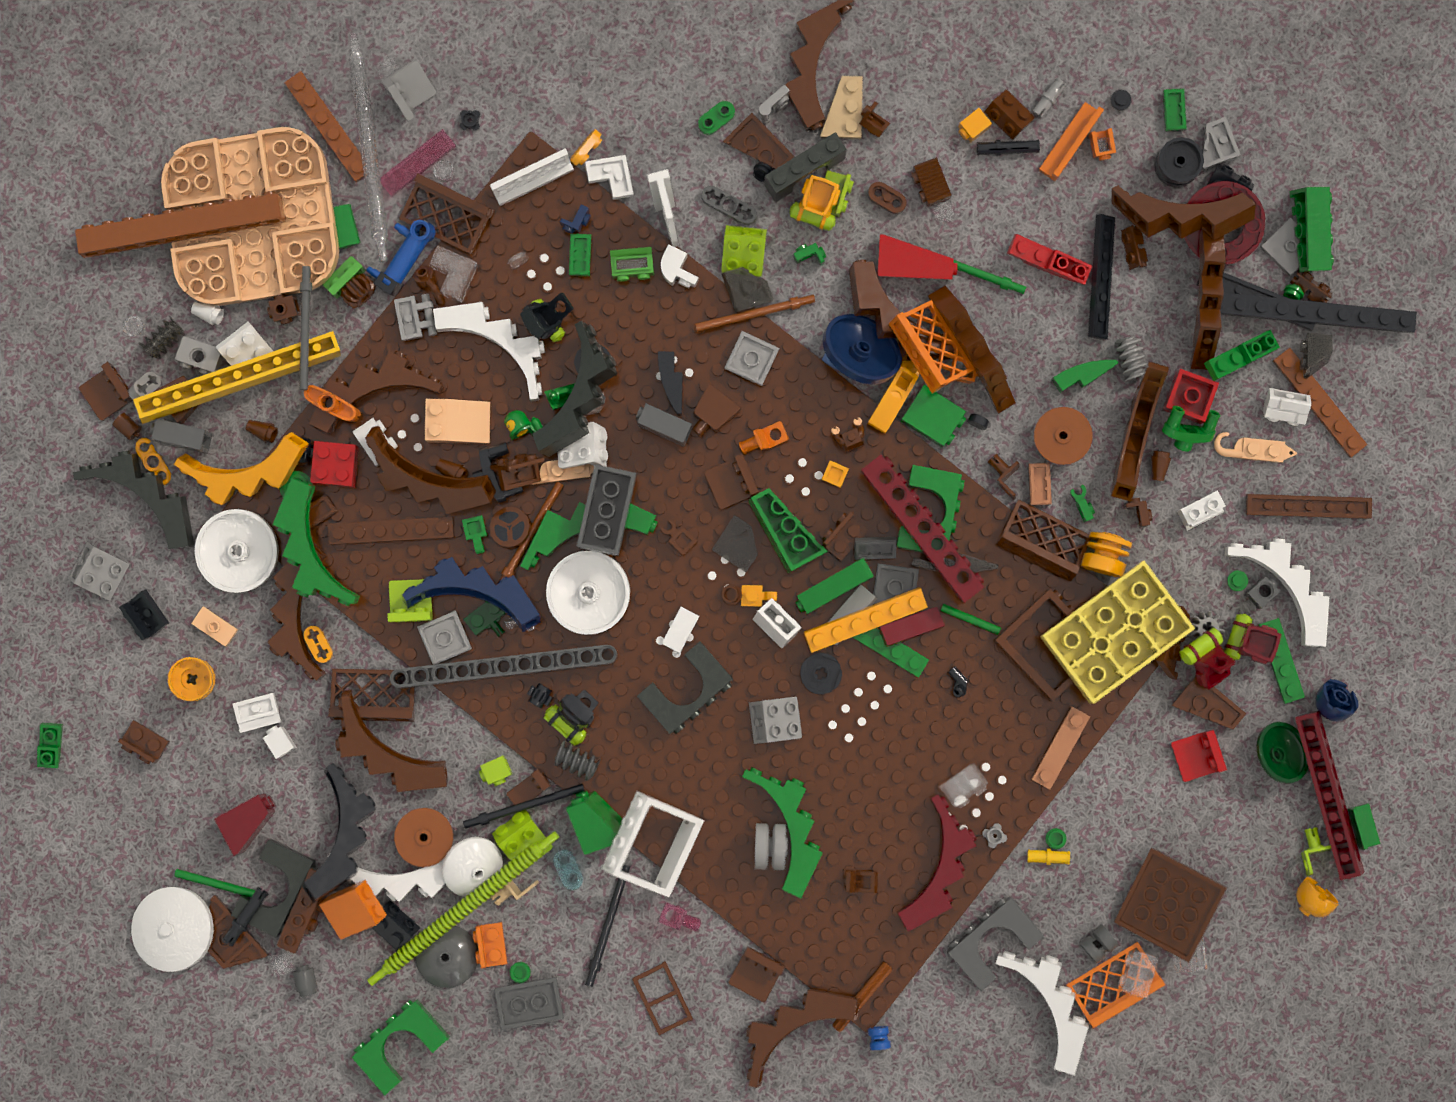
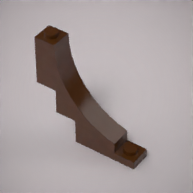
M837 0L796 22V29L803 39L805 46L790 53V60L799 77L785 85L790 90L789 100L807 132L811 129L815 132L824 126L823 123L826 118L817 96L816 69L824 46L835 30L841 25L842 19L839 13L844 15L851 11L852 6H854V0Z
M1119 185L1112 188V204L1148 238L1170 228L1180 239L1202 229L1213 240H1216L1255 219L1256 204L1244 193L1217 202L1180 204L1159 200L1141 192L1130 196Z
M1201 229L1199 237L1198 303L1190 369L1207 370L1204 363L1214 358L1222 328L1220 308L1224 296L1222 276L1226 257L1224 235L1213 240Z
M861 259L853 262L849 268L854 315H875L877 338H897L889 323L901 312L893 305L883 291L875 271L874 261L867 262ZM907 318L911 325L917 326L916 323ZM922 326L920 327L921 329H924V330H927V331L930 332V330H928V329H926V328H924V327H922ZM919 333L920 340L927 344L929 337ZM932 339L931 346L941 349L942 341ZM898 340L902 361H911ZM946 344L945 351L954 354L955 349L953 346ZM930 351L932 359L939 360L940 354ZM943 356V360L951 359L949 357Z

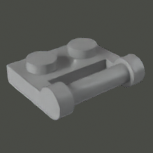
M785 84L760 105L759 120L763 124L770 122L771 115L775 111H782L789 104L787 101L789 100L790 90Z

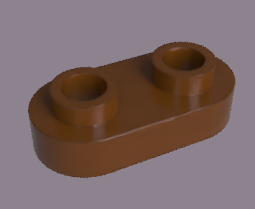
M875 182L869 187V199L892 214H900L905 210L907 201L903 194L883 182ZM880 190L882 196L877 197L874 192ZM898 201L900 206L893 207L892 202Z

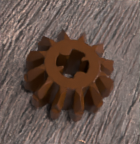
M364 273L358 274L346 283L345 287L342 288L340 296L348 306L354 309L361 307L364 303L366 304V301L374 294L376 286Z

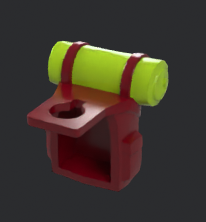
M1236 614L1228 642L1225 644L1224 653L1234 660H1240L1241 655L1251 657L1252 661L1260 664L1272 663L1282 634L1278 633V630L1267 625L1259 627L1252 624L1253 619L1246 614Z
M1216 628L1203 632L1200 637L1185 645L1184 649L1179 651L1183 662L1187 665L1193 664L1195 667V676L1198 684L1208 690L1231 674V667L1235 665V660L1225 654L1220 646L1223 643V637Z

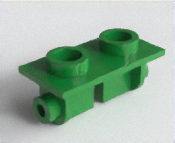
M575 383L544 392L552 410L563 407Z

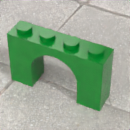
M912 465L908 487L930 491L940 497L945 508V515L940 525L944 528V536L949 541L950 534L955 533L957 521L953 519L955 512H959L961 501L957 500L958 493L963 492L965 480H961L962 474ZM901 526L896 548L923 553L904 527ZM919 530L924 534L929 532V530ZM933 539L931 546L934 550H940L942 542L939 539Z
M418 999L414 1002L409 1000L401 1007L403 1012L398 1017L393 1014L385 1022L387 1026L382 1031L378 1028L369 1036L372 1039L366 1045L362 1042L354 1049L356 1054L352 1059L384 1095L403 1080L385 1057L384 1045L390 1034L400 1030L410 1031L417 1035L432 1053L450 1038Z

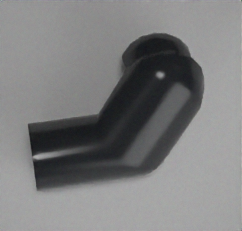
M954 666L948 674L955 680L953 695L960 698L967 692L968 680Z

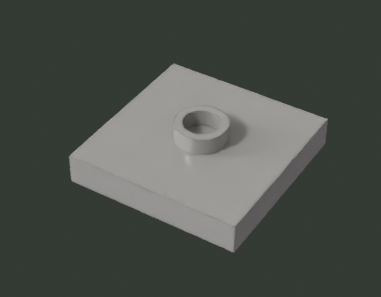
M1291 217L1260 247L1288 276L1299 268L1296 246L1300 243V240L1295 236L1294 232L1297 223Z
M742 331L724 369L762 386L779 348Z
M457 611L417 627L433 665L472 650Z

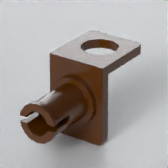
M995 454L994 458L988 461V464L1000 474L997 484L1015 500L1016 494L1004 482L1020 467L1019 462L1016 461L1012 466H1008L998 454Z

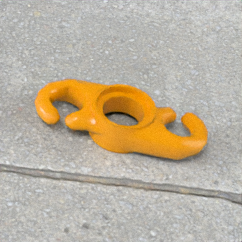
M148 438L139 439L135 444V450L144 467L150 472H154L155 475H158L159 472H164L166 478L163 480V485L168 484L171 480V472L162 456L155 451L152 444L149 445L147 451H142L140 449L141 444H149L151 441ZM150 456H156L159 459L157 467L153 468L148 465L147 460Z

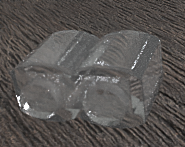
M973 762L939 787L954 808L956 806L962 808L970 802L968 799L973 794L978 796L986 791V785L989 783Z

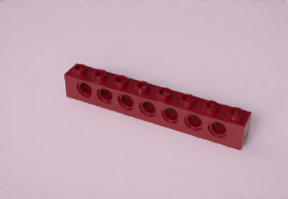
M882 455L878 456L861 469L860 472L960 601L965 603L984 588L982 585L984 580L977 572L975 574L969 568L971 566L969 560L965 556L961 557L956 550L959 548L952 539L947 540L944 536L945 530L940 523L935 524L930 518L933 516L926 506L922 507L919 504L918 500L920 498L913 489L909 491L905 486L907 481L901 473H895L892 469L894 464L887 456L885 458ZM888 473L891 481L887 484L882 483L879 479L880 474ZM896 489L901 490L904 494L903 499L895 500L892 492ZM907 506L916 508L917 513L914 517L906 515L905 508ZM919 523H927L929 525V532L921 533L918 530ZM933 539H939L942 542L940 550L932 548L931 541ZM951 555L954 557V566L948 567L945 565V556ZM959 572L967 574L968 581L966 583H960L957 580Z
M1314 711L1295 717L1340 881L1359 877L1365 871L1321 714L1319 711Z

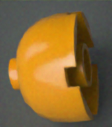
M1307 876L1298 887L1296 893L1297 901L1300 904L1299 910L1308 917L1310 914L1314 917L1328 916L1339 905L1338 900L1329 890H1324L1316 885L1318 882L1315 879Z

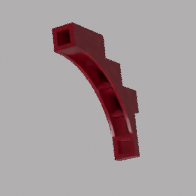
M939 794L930 797L940 816L942 826V849L936 871L923 892L909 905L897 911L908 932L952 908L950 903L953 902V899L948 890L943 891V888L963 878L962 872L965 871L961 861H956L954 858L976 846L974 841L977 838L972 829L967 830L966 827L957 829L959 823L954 814L950 816L946 809L949 807V804L945 797H940Z

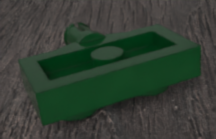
M487 601L463 619L476 636L492 628L497 637L505 633L498 622L506 613Z

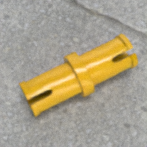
M1049 848L1047 850L1028 849L1027 863L1070 865V851H1051Z

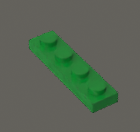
M1277 618L1258 624L1259 627L1262 625L1273 627L1278 630V633L1282 634L1271 666L1284 704L1305 698L1280 619Z
M878 628L852 637L919 678L929 659L901 642L886 647Z

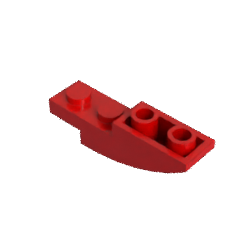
M1014 234L1007 254L1022 260L1027 265L1082 285L1086 284L1092 265L1059 250H1052L1019 234Z

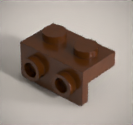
M1007 89L996 97L984 111L1012 140L1036 118Z

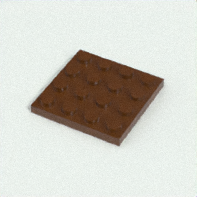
M1152 847L1114 923L1189 963L1228 887Z

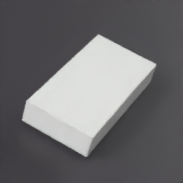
M680 607L662 644L681 653L699 616Z

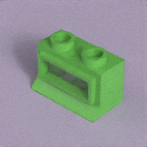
M651 247L610 250L613 279L617 278V281H628L629 277H638V280L650 279V276L654 275Z

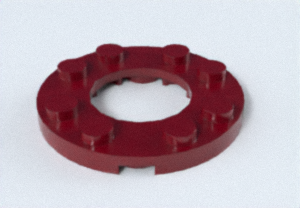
M1219 181L1200 188L1191 196L1187 204L1217 202L1234 197L1240 193H1244L1249 199L1254 201L1256 204L1255 219L1243 225L1242 232L1236 239L1224 243L1226 264H1232L1245 259L1258 247L1264 235L1266 218L1260 200L1251 190L1235 182ZM1201 229L1184 237L1188 247L1198 257Z

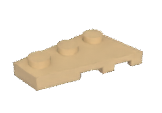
M842 76L820 138H827L836 132L839 138L861 139L862 126L859 123L862 120L860 114L862 113L863 76Z

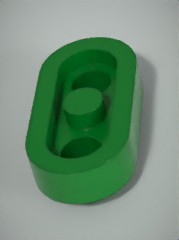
M721 101L700 117L698 121L699 130L705 135H712L725 126L735 116L733 104L728 101ZM727 108L729 112L727 114H723L721 112V109ZM707 120L712 121V125L706 126L705 122Z

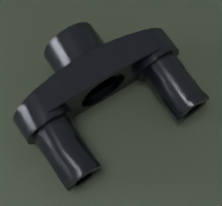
M506 442L490 448L486 446L479 449L482 469L472 472L473 477L488 475L496 490L494 497L498 503L507 501L506 498L524 492L522 486L506 491L501 490L494 470H490L489 465H492L493 459L509 454Z

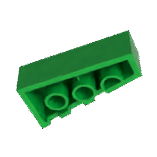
M1305 187L1289 191L1290 198H1294L1295 207L1291 209L1292 216L1297 218L1294 232L1295 236L1300 240V243L1296 246L1300 272L1332 270L1334 258L1331 254V245L1333 244L1331 224L1333 217L1330 213V204L1332 202L1330 187Z
M770 488L748 500L787 573L828 552L805 529L796 516L794 517Z

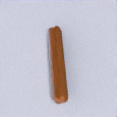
M884 962L855 996L861 999L859 1010L891 973L892 968ZM836 1019L832 1026L838 1032H842L851 1020Z

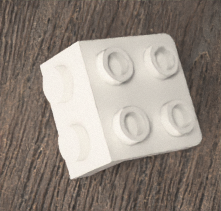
M589 422L587 425L589 434L558 451L559 468L566 469L591 464L592 466L597 464L607 467V432L605 428L595 422Z

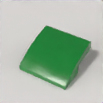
M351 204L333 207L339 249L361 244Z

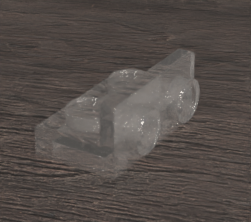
M1135 950L1131 954H1127L1124 966H1127L1125 975L1121 974L1118 984L1121 987L1120 992H1126L1147 999L1159 958Z

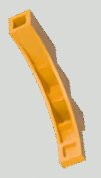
M291 432L283 437L276 450L263 462L241 469H220L203 465L187 453L178 457L174 465L182 473L195 478L200 485L207 486L208 489L205 495L212 502L222 506L231 499L236 488L242 495L251 497L259 491L264 480H266L268 485L278 489L285 485L309 443Z

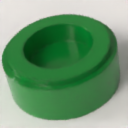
M516 962L510 968V977L516 983L526 982L531 975V969L525 962Z

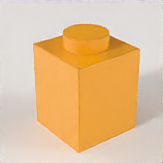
M978 108L960 122L958 126L960 130L958 132L964 140L968 139L970 142H973L987 131L992 123L982 110Z

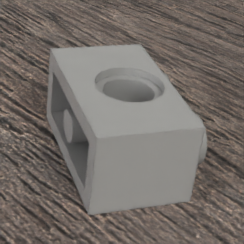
M183 336L175 360L180 362L179 366L191 370L192 367L200 369L199 373L206 375L219 370L224 357L216 347ZM204 353L203 361L197 363L195 361L196 355Z

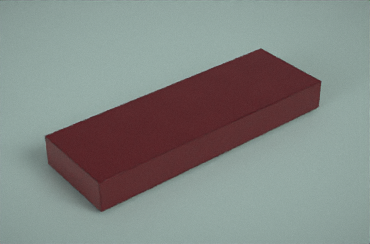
M934 607L879 627L886 647L943 628L945 625L938 607Z

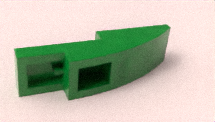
M1268 330L1208 360L1204 364L1213 381H1216L1279 349L1280 346L1271 330Z

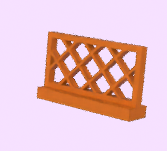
M932 300L906 313L902 312L896 315L889 323L932 394L975 370ZM929 308L933 314L932 319L923 316L924 309ZM913 317L918 319L917 326L911 325L907 318ZM921 321L931 324L930 332L920 328ZM935 326L943 330V336L934 333ZM919 333L929 337L927 344L920 340ZM932 339L942 341L941 349L931 346ZM946 343L953 346L955 349L954 354L945 351ZM930 351L940 354L938 361L932 359ZM943 356L953 359L952 366L942 363ZM956 362H962L967 369L964 371L957 369ZM941 368L950 371L948 379L945 380L941 373Z
M1136 942L1066 986L1075 993L1074 999L1090 1026L1094 1029L1165 986V983L1156 972L1140 944ZM1137 948L1141 955L1139 964L1127 961L1129 952ZM1126 954L1125 960L1119 959L1120 957ZM1116 960L1124 963L1121 974L1109 972L1113 961ZM1142 960L1145 961V963L1147 964V966H1146V965H1142ZM1126 963L1138 966L1136 978L1124 975ZM1108 965L1107 971L1102 970L1103 967ZM1141 967L1150 969L1154 977L1148 981L1138 979ZM1095 972L1106 973L1104 985L1091 982ZM1108 974L1121 977L1118 989L1106 986ZM1090 976L1089 982L1084 981L1085 978ZM1123 978L1135 981L1134 988L1130 992L1120 990ZM1079 982L1088 984L1086 996L1077 994L1072 986ZM1137 982H1142V983H1143V984H1141L1140 986L1136 987V986H1137ZM1090 985L1103 988L1100 1000L1088 997ZM1105 989L1117 991L1115 1001L1111 1003L1102 1001ZM1120 992H1121V993H1125V995H1123V996H1121V997L1119 998V993H1120ZM1080 998H1084V999H1085V1000H1084V1005H1083V1003L1081 1002ZM1087 999L1099 1002L1098 1011L1092 1015H1089L1085 1008ZM1102 1003L1108 1004L1107 1006L1101 1009Z

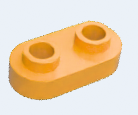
M594 129L572 155L570 162L575 166L578 164L583 165L589 158L587 153L590 149H596L601 143L602 139H600V136L602 134Z

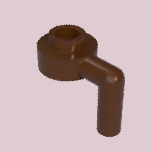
M428 266L418 268L413 274L417 286L422 288L428 287L437 304H443L445 300L439 287L434 282L435 274L433 270Z

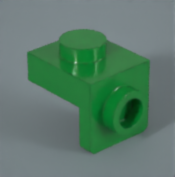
M816 243L810 246L804 244L796 248V252L793 254L796 264L814 255L820 266L825 263L824 258H826V254L822 246L818 248Z

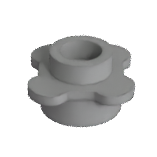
M996 823L992 828L984 829L982 832L983 837H986L990 848H995L997 844L1004 843L1007 840V836L1003 834L1000 824Z

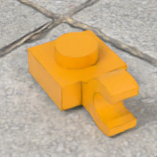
M742 585L741 606L762 607V600L769 601L772 598L774 601H777V592H763V586Z

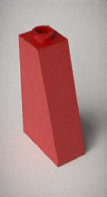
M880 234L878 276L952 280L953 275L957 276L958 263H954L953 258Z

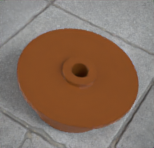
M1057 407L1047 411L1038 420L1034 430V442L1039 453L1046 460L1059 465H1068L1079 461L1087 454L1092 444L1093 434L1089 421L1081 412L1069 407ZM1064 434L1066 439H1061L1059 435Z
M430 808L414 809L405 814L397 824L394 835L395 846L400 856L408 863L418 867L433 866L441 862L451 849L453 830L447 818L440 812ZM423 833L428 836L426 841L421 838Z

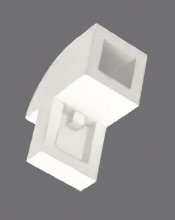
M668 244L661 259V270L664 279L672 286L676 279H678L680 285L686 288H690V286L695 288L699 281L698 277L682 269L687 259V253Z

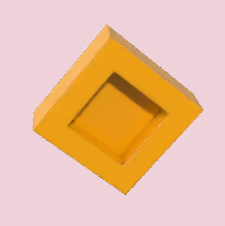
M829 461L822 481L841 488L849 468Z

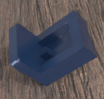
M581 204L572 223L561 218L559 222L563 226L562 229L570 234L574 232L580 233L583 225L587 226L591 218L589 208Z

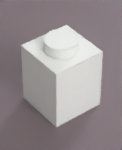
M276 725L267 730V735L263 737L276 759H280L297 748L284 727L278 728Z

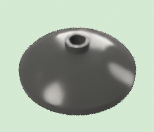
M453 926L451 930L448 929L447 933H444L442 937L440 936L438 940L431 943L429 947L427 946V949L415 957L417 968L423 978L434 986L441 988L459 986L472 976L477 967L475 954L478 951L477 945L467 931L458 926ZM443 954L449 955L448 961L442 960Z

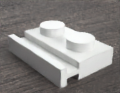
M274 693L233 703L240 733L282 722Z

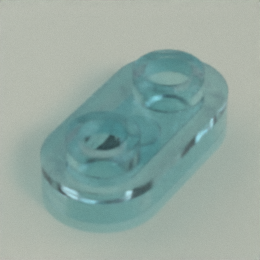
M565 849L558 851L554 856L553 862L561 881L567 889L576 890L583 883V875L571 851ZM566 856L568 863H561V857ZM571 875L576 876L577 881L575 883L569 881Z

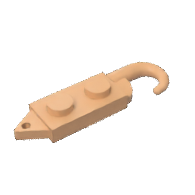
M1228 432L1218 434L1214 440L1216 452L1225 457L1283 463L1285 459L1297 454V452L1285 445L1283 441L1240 438L1236 442L1234 449H1226L1220 445V440L1225 436H1229Z
M558 460L547 461L542 464L540 469L541 481L532 485L589 478L593 473L594 466L586 464L561 469L558 466Z

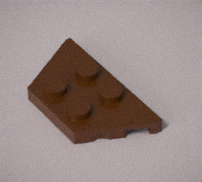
M214 895L209 905L214 925L213 938L208 949L211 956L223 969L267 957L269 954L248 930L242 932L233 947L229 946L230 943L226 944L222 941V938L232 926L231 922L237 918L231 916L232 912L217 895Z

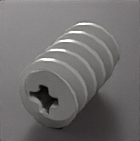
M1131 336L1115 341V344H1121L1116 349L1117 352H1123L1118 357L1119 360H1125L1120 366L1121 368H1127L1122 374L1129 376L1124 382L1142 378L1145 370L1142 368L1147 365V362H1141L1140 360L1146 356L1145 354L1138 353L1144 348L1143 346L1136 345L1141 341V338Z

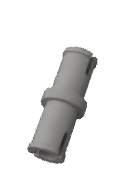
M1056 78L1047 92H1043L1041 100L1032 112L1042 119L1052 104H1056V99L1067 86L1066 83L1063 84L1061 79Z

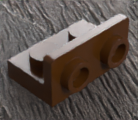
M135 720L132 721L123 738L118 740L122 744L121 748L131 754L134 751L140 755L139 759L147 764L151 762L157 763L170 742Z

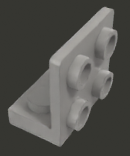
M416 59L381 81L407 121L415 117L411 110L437 93Z
M87 542L67 579L92 593L111 600L129 564Z
M797 697L749 702L754 744L802 738Z

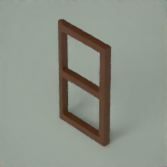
M666 961L632 978L659 1035L693 1020ZM664 968L674 991L648 1003L638 980ZM677 994L687 1017L661 1029L651 1006Z

